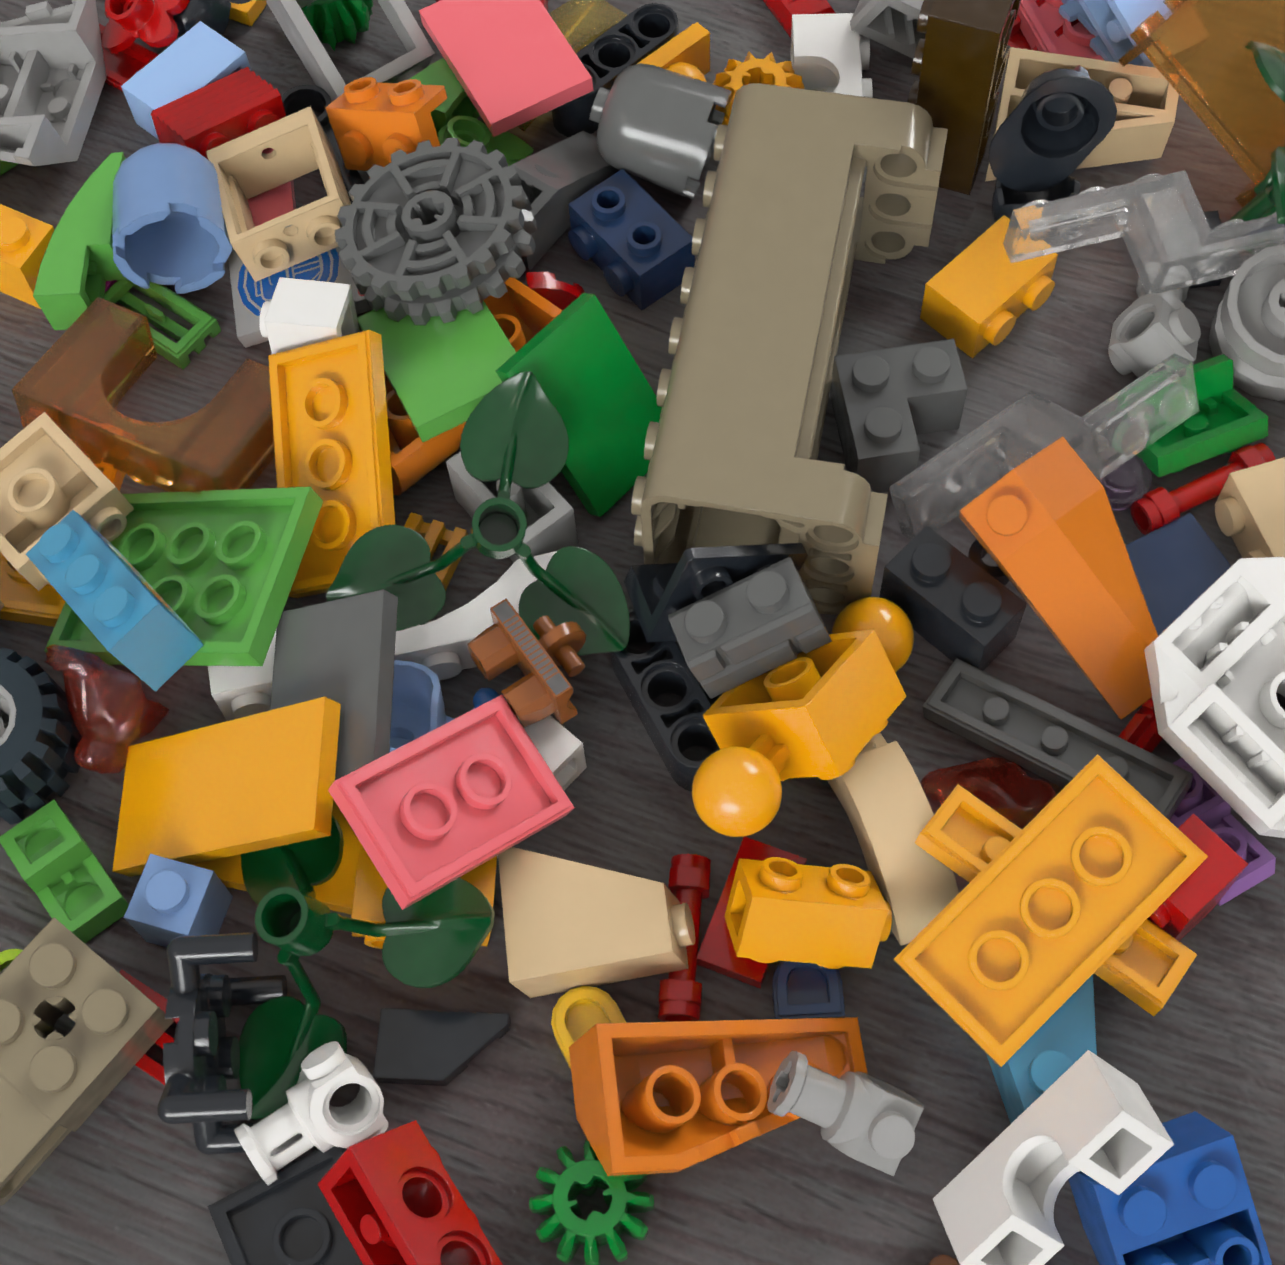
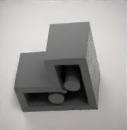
M954 339L834 356L830 398L847 471L863 477L870 484L871 492L884 493L913 488L920 454L917 435L959 429L968 388Z

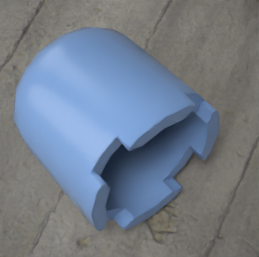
M156 143L142 147L126 158L115 174L113 182V261L125 278L144 289L150 288L149 282L160 285H175V292L177 294H185L206 288L225 274V262L232 252V246L222 213L218 176L214 164L196 150L177 143Z

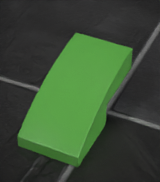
M54 799L0 836V844L23 880L36 893L51 918H56L82 942L87 943L125 915L129 903Z

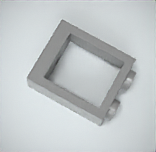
M266 0L315 85L323 88L333 102L344 93L346 84L301 8L316 0ZM377 0L408 53L364 77H373L377 82L398 83L408 80L428 66L435 52L404 0Z

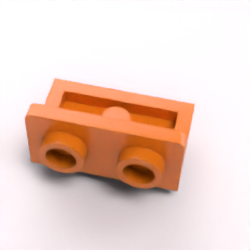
M373 77L359 78L348 83L344 87V93L325 107L346 168L349 170L368 171L375 164L385 167L391 163L392 153L400 149L406 154L415 152L418 143L430 140L432 147L440 146L431 112L448 98L445 87L441 85H422L421 81L416 79L404 80L398 83L377 82Z

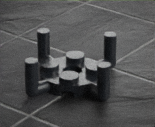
M256 932L180 936L174 938L167 947L171 988L167 999L165 1019L179 1018L175 1031L174 1043H163L165 1088L158 1103L157 1112L160 1119L167 1124L192 1123L196 1147L201 1153L207 1155L246 1153L234 1132V1129L242 1124L222 1125V1121L250 1120L252 1115V1093L250 1088L227 1090L226 1080L237 1079L239 1075L240 1047L236 1036L226 1037L225 1017H229L231 1006L263 1004L272 998L287 996V979L285 975L229 978L226 974H200L199 965L256 962L258 958ZM244 1123V1124L247 1125V1126H249V1127H252V1126L255 1125L256 1123Z

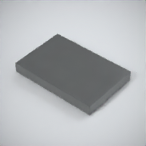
M384 589L284 611L276 628L270 710L324 696L341 704L335 780L388 754L390 750L398 597Z

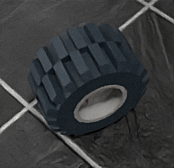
M1 647L0 817L12 825L24 820L23 810L30 808L36 812L48 804L45 798L51 793L55 792L60 797L65 793L70 785L64 781V778L68 772L78 773L82 760L75 754V750L85 748L86 735L78 727L84 723L80 711L72 704L73 700L48 673L27 655L22 658L15 650Z

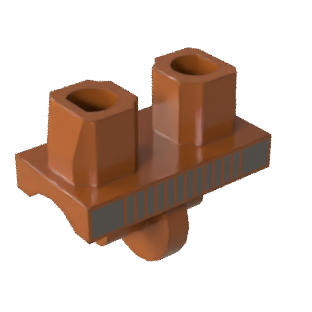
M507 598L491 607L490 612L493 625L480 633L467 646L473 662L488 681L516 664L521 669L525 677L502 690L501 695H503L523 728L545 719L552 713L561 725L578 715L577 709L569 700L573 694V687L558 668L561 665L569 677L578 675L585 668L584 662L577 653L586 642L587 635L578 623L570 621L556 626L548 615L542 616L533 624L534 630L540 636V639L537 640Z

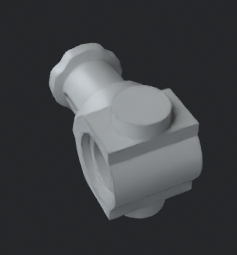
M1155 263L1147 266L1140 272L1136 287V293L1139 298L1118 316L1112 326L1108 354L1112 365L1120 374L1127 375L1133 372L1145 383L1183 369L1187 364L1196 360L1201 331L1195 315L1183 303L1187 298L1190 278L1186 271L1179 266Z
M791 1051L781 1062L774 1076L767 1107L769 1112L777 1116L783 1117L789 1112L821 1126L820 1133L822 1139L861 1163L894 1176L901 1159L913 1148L915 1142L914 1130L923 1112L924 1104L904 1090L863 1072L856 1071L854 1073L848 1071L839 1079L808 1065L806 1055L797 1051Z

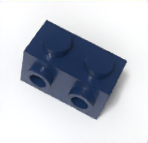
M623 169L568 204L571 224L568 237L576 253L585 261L591 259L603 271L606 281L612 290L621 297L627 295L641 311L681 285L686 267H695V255H692L693 237Z

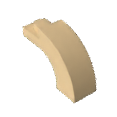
M878 733L872 737L857 755L854 766L848 772L827 781L849 817L860 843L868 871L872 872L884 900H887L891 906V930L900 946L910 943L959 894L954 872L915 844L920 832L934 814L924 790L898 742L887 743L882 734Z

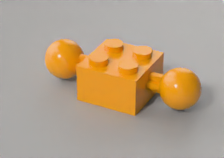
M865 597L853 601L835 619L832 632L829 634L832 642L809 653L801 652L797 655L796 659L724 692L702 715L720 750L714 752L702 762L692 783L694 807L701 820L708 827L730 837H744L757 833L773 820L779 810L782 799L781 781L789 778L818 777L821 780H830L845 774L854 766L857 755L873 736L880 733L887 726L888 718L906 698V694L895 672L907 662L911 655L914 644V631L911 621L903 609L894 602L880 597Z

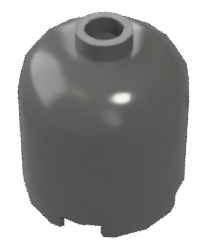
M639 63L628 66L617 76L610 90L600 87L596 94L589 120L599 123L596 139L599 153L606 163L618 170L623 169L630 175L694 200L700 183L691 180V178L699 180L704 165H708L714 149L718 125H722L725 113L715 110L716 105L725 108L732 91L654 65Z

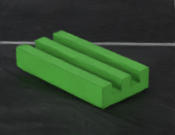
M117 280L104 293L101 317L182 370L191 362L188 355L192 351L199 354L206 347L204 339L208 335L215 338L221 332L216 318L164 285L149 282L150 288L144 289L130 280ZM134 287L192 324L193 327L187 330L165 316L159 309L143 302L128 291ZM115 303H120L130 311L134 312L144 320L148 321L158 329L162 330L172 338L176 339L178 342H173L163 334L159 333L149 325L145 324L135 316L131 315L121 307L117 306Z

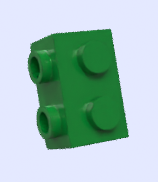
M1225 354L1126 389L1118 396L1120 443L1158 478L1170 473L1180 472L1196 463L1223 453L1233 452L1244 445L1268 437V416L1233 389V360Z

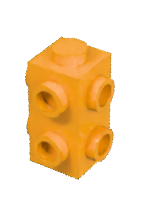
M771 857L764 861L739 858L724 916L737 957L750 958L761 963H774L778 960L813 963L828 969H840L844 966L872 969L879 942L887 940L892 925L891 906L887 900H884L871 871H864L859 867L849 864H836L832 867L802 865L780 857Z

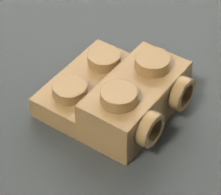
M45 412L0 448V552L38 591L46 584H50V582L27 557L26 553L39 542L42 535L50 527L58 524L74 510L111 542L124 531L127 524L126 516L134 510L133 506L116 486Z

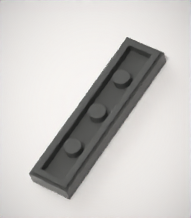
M958 658L954 660L923 705L924 718L1062 788L1098 754L1169 821L1192 785L1193 773Z

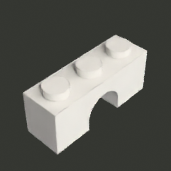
M854 13L792 14L790 61L792 62L795 74L802 76L804 89L873 98L872 78H862V70H869L870 41L869 38L859 36V33L851 30L850 20Z
M1088 1050L933 1198V1202L960 1265H1044L1065 1246L1056 1229L1053 1212L1058 1193L1071 1176L1082 1171L1117 1195H1120L1169 1150L1174 1143L1138 1083Z

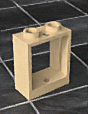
M311 106L206 151L208 160L214 164L217 172L222 213L230 244L255 282L339 247L335 240V230L343 226L337 215L340 207L351 205L333 147ZM266 148L273 149L271 153H262V151ZM319 169L327 193L326 197L255 227L247 199Z

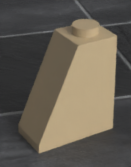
M511 847L498 855L509 982L529 998L566 992L580 986L593 987L689 969L686 946L695 944V928L688 904H680L679 900L664 883Z

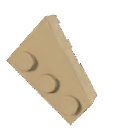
M1010 47L994 135L1000 125L1020 103L1023 92L1033 79L1046 71L1057 68L1074 69L1080 65L1088 71L1090 79L1102 83L1113 94L1117 114L1114 127L1076 169L1162 157L1175 122L1182 71ZM988 163L985 181L996 180L997 178L993 175L990 163Z

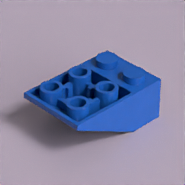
M1196 1111L1162 1123L1174 1145L1120 1195H1117L1082 1171L1075 1173L1068 1179L1084 1231L1099 1265H1272L1234 1136Z

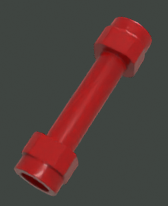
M1264 443L1244 446L1232 452L1227 465L1170 492L1163 487H1158L1145 493L1141 499L1131 504L1132 519L1139 531L1147 535L1178 519L1181 513L1219 496L1230 473L1276 460L1271 449Z
M678 854L671 858L668 889L679 900L680 904L687 903L690 908L695 928V944L686 946L689 969L669 972L668 979L660 980L658 1019L664 1022L700 1021L702 983L696 981V957L698 954L702 899L709 898L711 860L697 854Z

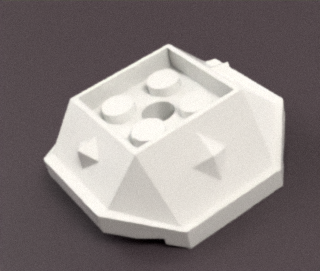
M1285 557L1240 558L1144 649L1158 734L1259 835L1285 838V710L1278 703L1276 693H1279L1285 697Z

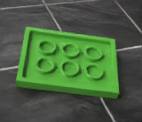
M311 487L122 494L133 506L134 510L126 516L127 524L124 531L110 543L120 551L204 644L184 665L263 666L323 500ZM65 602L44 652L59 664L124 665L106 650L67 602Z

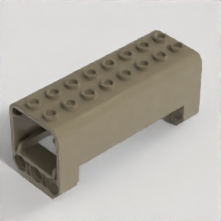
M761 83L748 84L736 91L728 125L719 124L716 132L714 161L720 162L717 171L708 170L706 175L703 207H708L709 209L706 219L697 218L694 227L692 255H698L695 267H686L683 274L680 302L681 304H686L683 318L674 317L671 326L669 354L674 355L672 368H662L657 389V406L662 407L660 421H650L647 429L644 448V459L650 460L647 477L637 476L633 490L631 513L637 515L634 545L643 547L644 564L678 563L684 551L694 547L802 543L808 556L799 570V574L807 586L819 614L836 615L853 601L871 597L888 494L871 492L870 484L863 477L844 470L845 464L817 459L832 383L834 356H837L854 260L885 264L886 259L905 257L912 251L914 245L929 246L948 129L933 127L931 116L919 105ZM865 166H867L864 197H860Z

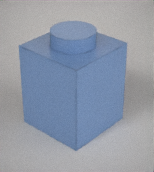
M150 854L124 918L146 942L168 947V944L176 937L218 934L233 896L213 870Z

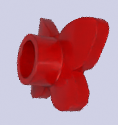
M105 0V15L109 22L105 26L102 35L103 48L110 53L117 54L130 47L137 38H140L151 47L161 48L169 46L177 39L179 32L173 16L185 10L190 0Z

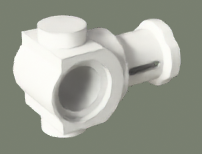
M336 1041L318 1047L302 1061V1070L298 1083L286 1091L287 1104L252 1127L243 1123L234 1129L247 1156L268 1186L278 1179L277 1171L314 1146L323 1153L333 1146L348 1148L382 1134L388 1128V1121L383 1115L384 1098L380 1087L366 1066L358 1058L345 1054L340 1044ZM348 1083L360 1085L357 1097L350 1104L343 1107L329 1105L333 1093L339 1087Z

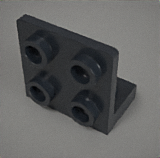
M802 543L694 547L686 549L678 563L631 565L624 584L647 642H678L669 621V614L788 557H791L799 572L808 555Z

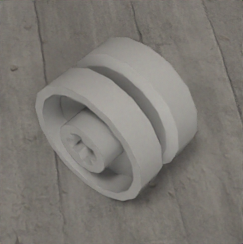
M1285 244L1266 247L1244 261L1230 281L1224 293V298L1212 318L1209 344L1213 357L1225 354L1233 360V385L1251 396L1277 401L1285 400Z

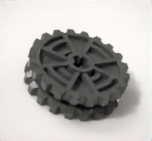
M446 138L442 146L432 147L430 140L419 142L415 152L406 154L400 149L392 153L391 163L385 167L375 164L366 171L370 179L365 184L353 185L348 192L353 201L352 204L340 207L337 215L343 226L335 230V240L341 249L338 254L346 269L350 270L353 275L352 279L360 294H365L366 301L375 311L384 308L389 319L399 322L406 315H410L415 325H426L433 316H440L443 323L455 321L458 311L467 309L472 314L483 310V300L490 295L501 298L508 292L505 282L509 277L520 278L526 268L521 258L533 255L536 246L531 233L537 231V222L533 212L530 211L532 210L531 204L522 188V182L514 165L508 166L504 154L497 149L488 154L484 143L475 140L466 147H461L458 138Z

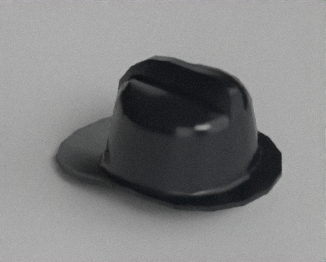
M1080 65L1074 69L1057 68L1046 71L1033 79L1023 92L1020 103L1000 125L990 142L988 160L993 175L1005 187L1018 192H1041L1057 186L1075 171L1114 127L1117 107L1113 94L1102 83L1090 79L1088 71Z

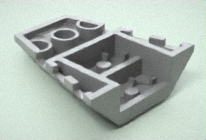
M72 0L73 4L52 9L48 1L26 6L25 14L27 16L4 22L0 21V160L29 166H42L78 160L106 80L96 0Z

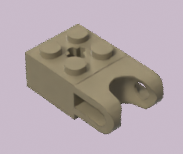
M54 917L0 974V1206L4 1205L25 1184L71 1131H77L174 1022L172 1019H165L164 1011ZM63 1014H70L68 1017L75 1022L71 1032L66 1036L56 1031L53 1032L56 1021Z

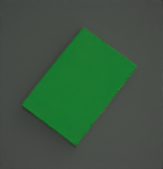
M582 293L495 372L502 382L525 371H530L535 375L545 395L562 417L567 429L569 451L561 472L588 513L601 517L635 485L637 476H644L648 473L650 460L644 459L647 429L650 421H660L662 407L657 406L656 394L596 295Z

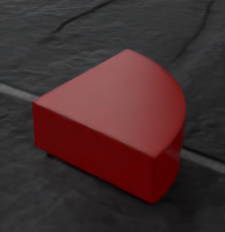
M547 271L526 273L528 287L562 311L582 293H585L582 286L573 282V285L556 280L554 273Z

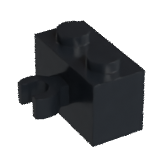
M926 525L884 567L879 597L890 600L903 609L911 621L913 630L954 662L958 658L984 671L1016 638L1027 603L1004 586L1010 580L998 566H989L983 562L982 558L986 556L987 552L978 540H975L971 545L967 557Z

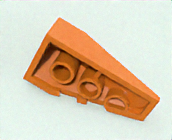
M1062 436L1012 469L959 510V518L1118 718L1122 720L1152 697L1144 649L1158 637L1105 489Z
M858 1017L596 1023L569 1047L576 1119L607 1176L682 1171L801 1118L789 1112L780 1117L769 1112L767 1107L774 1076L781 1062L791 1051H797L806 1055L808 1065L839 1079L848 1071L854 1073L859 1071L868 1074Z

